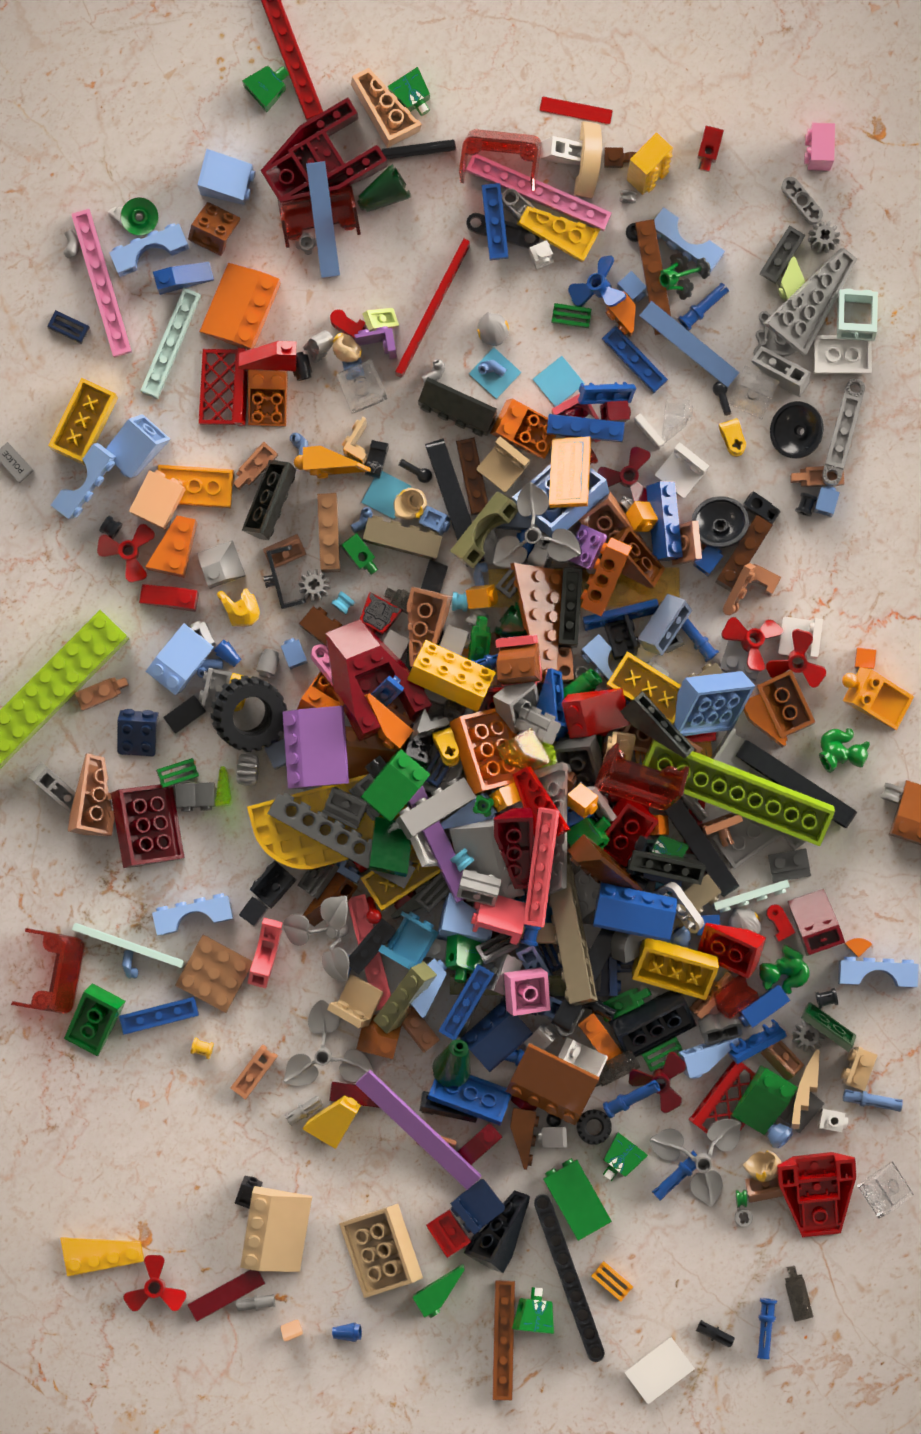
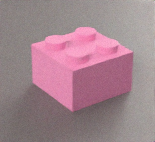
M812 123L811 128L807 129L805 146L808 147L804 157V164H808L807 170H831L834 162L835 123Z
M539 967L504 973L506 1011L513 1016L550 1011L548 972Z

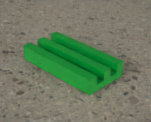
M554 303L551 323L589 328L592 309ZM557 309L587 313V315L557 311ZM556 315L586 320V323L557 319Z
M193 758L156 770L162 788L199 777ZM190 764V767L184 768L162 776V772ZM189 771H192L193 773L191 775L181 777L166 783L164 782V779L177 776Z
M674 1037L642 1054L650 1072L662 1067L666 1060L653 1067L651 1065L652 1062L668 1055L669 1052L677 1049L680 1052L683 1049L677 1037ZM672 1043L676 1044V1046L651 1059L647 1057Z

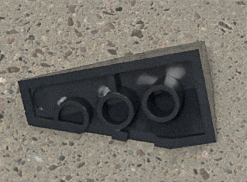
M514 1190L503 1202L505 1210L491 1220L480 1233L477 1232L473 1235L471 1243L468 1244L464 1254L492 1270L504 1273L513 1257L530 1196Z

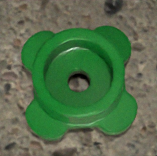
M478 795L473 812L489 817L494 800Z

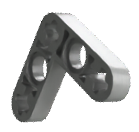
M669 882L650 892L677 898L676 915L691 933H697L704 926L703 918L675 882ZM680 904L686 908V911L682 910Z

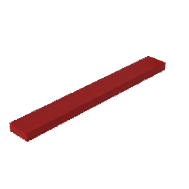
M261 0L306 121L322 113L323 109L282 1Z
M463 238L395 370L396 376L400 378L404 376L470 248L469 240Z

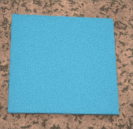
M493 347L469 375L497 399L521 374V371ZM495 360L507 371L503 377H500L495 372L481 374L478 371V366L481 362Z
M563 356L533 378L534 382L555 407L575 393L581 383L585 385Z
M382 471L380 479H373L361 503L395 519L393 503L396 495L404 489L411 488V485Z

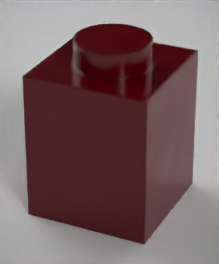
M609 401L600 405L601 420L617 422L630 420L631 408L628 406V401Z

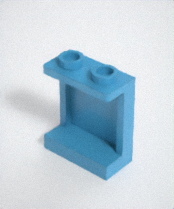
M402 911L400 915L404 916V919L388 947L381 945L378 951L410 970L411 967L422 963L439 932L433 929L435 925L426 920L423 923L418 921L420 917L411 911L409 914Z

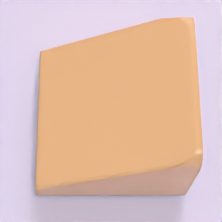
M294 1320L281 1326L285 1342L303 1334L299 1320Z

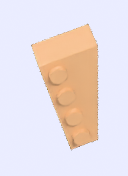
M369 68L352 76L351 86L387 148L420 132L422 124L411 115V112L397 100L398 98L393 93L389 92L383 82Z

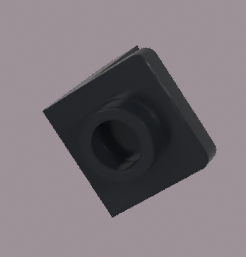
M245 1175L234 1203L250 1209L253 1189L255 1186L261 1187L263 1182L256 1177Z

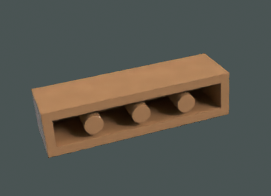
M337 493L317 494L321 572L325 573L341 572Z

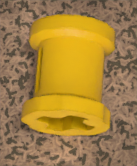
M195 1037L190 1053H196L205 1056L206 1059H210L214 1043H206Z

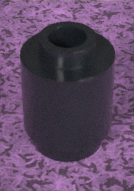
M298 352L296 371H293V375L297 381H302L312 377V368L308 354Z

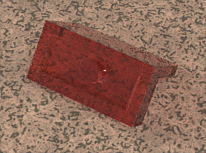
M738 975L713 994L717 1010L729 1019L759 998L758 992L749 987L746 978Z

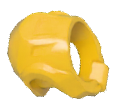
M247 588L241 593L242 599L235 603L223 591L217 593L218 598L222 601L232 626H252L258 620L260 610L255 595L250 594Z

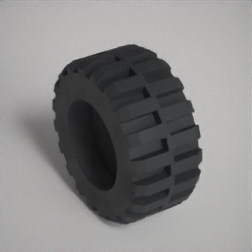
M241 676L239 680L237 678L231 679V684L229 685L225 683L222 686L223 690L221 693L217 691L215 695L217 700L216 702L212 701L211 705L213 712H210L211 719L214 721L212 725L219 737L227 744L239 751L252 752L253 749L261 751L263 746L270 747L273 739L277 741L280 738L278 733L280 731L284 732L283 712L287 710V706L283 702V696L270 683L255 676L251 678ZM257 697L265 706L263 720L257 727L251 730L242 731L238 729L233 722V713L236 706L246 698Z

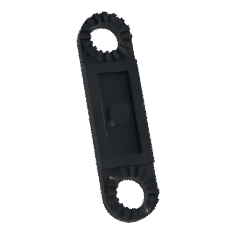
M480 213L469 215L466 221L468 230L487 236L485 215ZM474 218H478L481 221V225L477 228L472 227L470 223ZM505 221L507 243L528 249L539 243L540 237L518 224ZM527 234L535 236L536 239L533 243L525 241Z

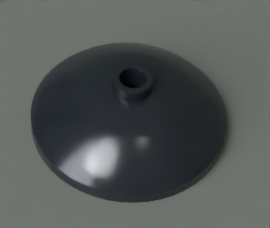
M794 401L782 406L775 413L770 425V438L775 449L783 456L794 459L806 457L814 452L819 446L824 432L823 420L818 410L802 401ZM804 429V433L801 435L800 431Z
M718 496L703 501L692 515V521H698L700 542L712 548H727L737 544L744 538L749 527V516L745 507L737 500L729 497Z

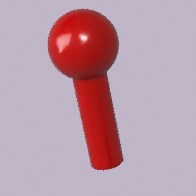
M370 896L367 898L369 911L366 914V919L371 924H377L381 921L382 915L376 909L373 897Z

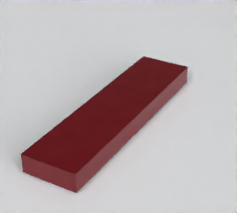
M248 1270L187 1305L197 1322L266 1283L259 1271Z

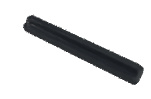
M452 139L383 148L382 153L386 159L455 151L456 144L455 140Z

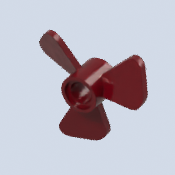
M633 447L630 451L629 465L625 466L621 472L607 467H600L597 473L606 479L608 487L620 483L622 486L630 488L633 501L648 502L646 488L637 480L639 478L638 469L651 457L649 451L640 447ZM630 472L633 474L634 479L627 481L624 479V474Z
M669 1052L663 1069L655 1070L652 1075L632 1069L629 1072L628 1082L631 1086H643L653 1080L663 1079L665 1083H658L660 1091L657 1094H660L661 1111L668 1113L678 1108L682 1103V1097L670 1087L671 1078L685 1071L686 1064L675 1052Z

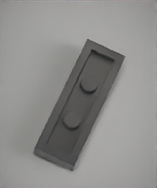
M789 225L762 268L760 275L776 284L805 238V234Z

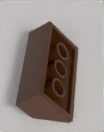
M585 834L567 850L572 856L570 860L577 867L581 865L580 868L587 875L591 873L590 876L598 884L601 882L639 891L643 890L634 878L626 872L624 866Z

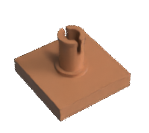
M698 521L680 524L683 557L672 560V565H682L702 559L701 550L706 548V545L700 542Z
M731 812L702 823L699 827L706 835L718 831L722 847L729 846L728 844H734L728 827L743 822V819L740 815Z

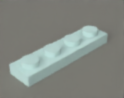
M784 880L713 903L714 911L719 910L720 913L731 910L730 906L738 904V907L750 904L749 900L754 898L757 901L767 899V894L773 892L775 896L786 893L785 889L790 886L788 880Z

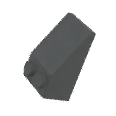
M596 735L579 738L560 737L554 748L558 763L564 762L570 765L571 771L577 776L576 787L580 783L586 787L588 782L605 781L604 772H602L601 749Z

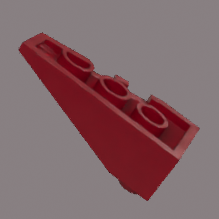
M511 808L494 817V838L514 889H528L534 846L533 814L531 808Z

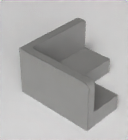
M732 728L727 731L711 758L748 772L751 766L736 757L745 740L735 733L736 729Z
M505 954L487 964L482 962L483 967L495 973L486 989L505 996L504 973L519 971L523 961Z

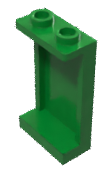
M571 1158L563 1162V1167L556 1171L553 1168L546 1172V1177L543 1180L579 1241L612 1221L578 1160L573 1161Z

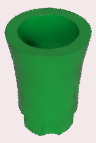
M588 669L563 688L564 699L568 694L595 691L602 683L601 677L593 669Z

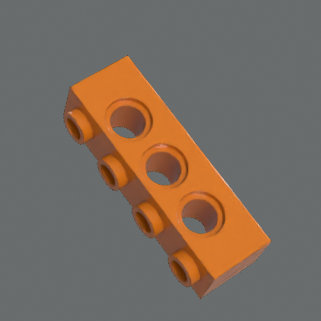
M612 537L608 544L604 542L600 553L603 555L601 559L597 558L593 569H596L595 574L591 573L587 584L590 586L588 589H584L580 599L583 600L581 608L599 616L603 615L632 549L631 546Z

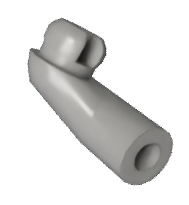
M71 229L65 232L69 242L64 250V255L67 258L75 256L80 248V242Z
M434 360L431 373L422 375L424 384L427 377L435 381L442 377L445 369V364L442 360Z

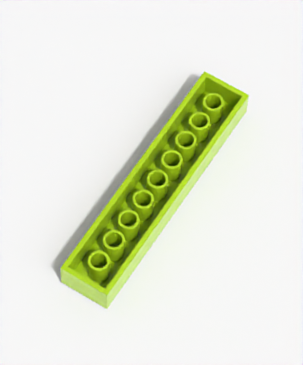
M101 610L0 710V769L129 640V637Z
M652 739L640 768V777L817 846H821L835 813L833 805L695 751H692L684 759Z

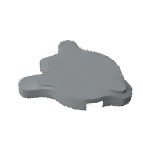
M762 311L759 314L760 322L763 324L771 315L767 311ZM764 324L765 329L756 332L759 345L754 349V355L761 346L781 357H787L796 351Z

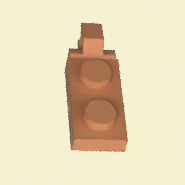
M263 442L239 468V471L236 473L239 477L233 483L234 486L240 490L245 484L250 485L264 472L269 460H275L278 453Z
M824 466L805 467V469H800V473H791L790 475L791 483H801V487L828 486L822 480ZM843 470L842 478H841L840 482H839L836 486H842V485L845 484V483H844V470ZM828 472L827 479L831 481L836 480V473Z
M115 677L109 678L75 692L81 710L84 711L118 697L121 694L120 689L129 686L125 677L117 681Z
M726 972L719 981L714 980L707 999L698 998L689 1009L702 1020L723 999L724 995L734 987L737 980L730 973Z
M408 1007L406 1012L409 1015L401 1025L422 1052L425 1053L439 1042L440 1039L415 1008Z

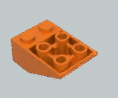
M248 370V425L286 426L288 371Z
M513 398L506 400L490 432L493 436L497 438L502 437L509 444L542 459L546 458L552 445V438L556 437V435L547 434V417Z
M321 671L302 696L297 710L341 706L334 693L333 686Z

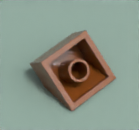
M539 643L500 647L496 662L497 680L502 685L541 681Z

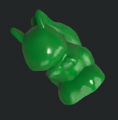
M847 728L846 732L839 729L828 730L821 737L822 752L819 753L820 761L829 773L835 770L837 763L844 764L847 760L854 766L861 768L868 758L867 750L870 742L866 741L861 745L855 744L846 748L842 743L852 740L854 736L853 730Z
M784 944L782 947L784 956L781 959H777L775 965L771 963L760 964L759 976L766 990H770L772 984H775L781 975L789 976L784 980L782 989L786 994H791V988L801 987L808 981L810 971L808 965L802 960L804 955Z

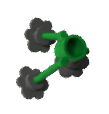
M678 252L670 256L671 266L661 270L659 281L663 287H666L667 291L676 290L680 299L686 300L687 297L692 296L691 291L694 289V284L688 278L679 280V277L698 272L703 279H706L710 276V264L703 257L697 260V268L688 270V258Z

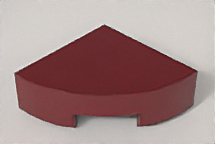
M572 407L567 409L564 414L566 416L585 418L589 415V412L581 407Z
M413 891L394 903V907L398 910L417 893Z
M511 1097V1101L519 1108L536 1111V1106H532L518 1097Z

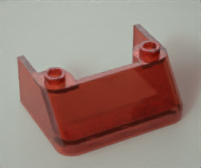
M480 129L471 130L467 134L463 142L459 165L460 183L465 181L468 155H476L481 150L519 154L524 161L533 162L530 179L531 191H535L541 154V140L537 136Z
M349 185L340 190L329 192L333 225L340 224V227L345 230H352L356 227L357 235H361L352 186ZM310 196L282 203L278 200L286 248H290L289 240L299 239L303 234V230L315 228Z
M616 743L607 751L595 782V786L600 791L655 809L667 810L683 796L689 767L685 766L681 771H678L675 767L667 766L659 771L626 760V755L619 749L620 744Z
M25 928L27 933L44 935L43 947L48 952L56 953L49 991H37L32 997L31 1004L12 1001L11 1005L62 1014L71 1012L75 1004L85 950L83 940L78 937Z

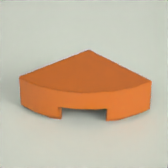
M854 938L844 943L857 957H860L872 945L871 942L863 938Z

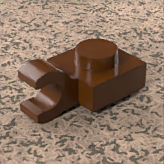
M605 147L604 168H623V162L629 163L630 159L637 152L623 153L624 148Z

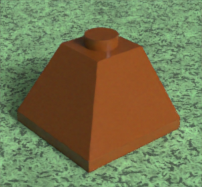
M373 1015L369 1026L361 1028L356 1049L394 1059L402 1025L386 1034L374 1021L377 1015Z

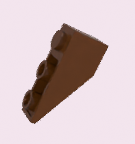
M337 872L320 897L313 899L303 916L309 920V924L315 927L324 920L321 916L320 908L325 899L347 896L348 902L358 886Z
M513 1108L510 1128L523 1168L527 1170L528 1166H532L533 1155L530 1154L531 1146L535 1147L536 1135H533L534 1127L538 1128L539 1116H536V1111Z

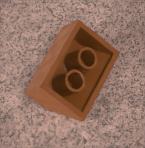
M792 670L756 685L780 738L796 733L815 723V719Z

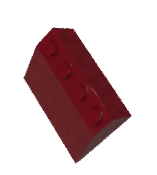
M161 784L119 789L111 792L123 868L185 858L173 785L162 788Z

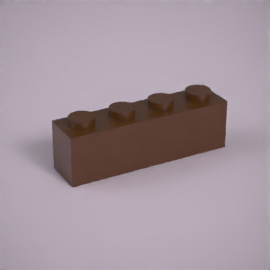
M756 515L746 535L739 542L715 583L730 592L732 591L744 565L750 563L773 524Z
M313 606L299 625L320 643L327 646L325 634L343 625L335 618L333 620L327 617L328 613L321 607L317 609Z

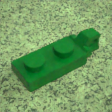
M477 616L476 626H472L468 652L469 660L476 661L484 658L487 654L489 655L492 633L490 632V627H487L488 618L485 616Z
M638 988L630 989L603 1002V1004L617 1010L616 1015L614 1014V1019L625 1013L641 1007L644 1004L643 999L651 996L652 993L649 988L641 991ZM603 1017L605 1023L610 1022L609 1019Z

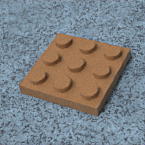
M203 934L175 986L227 1013L250 971L253 961Z

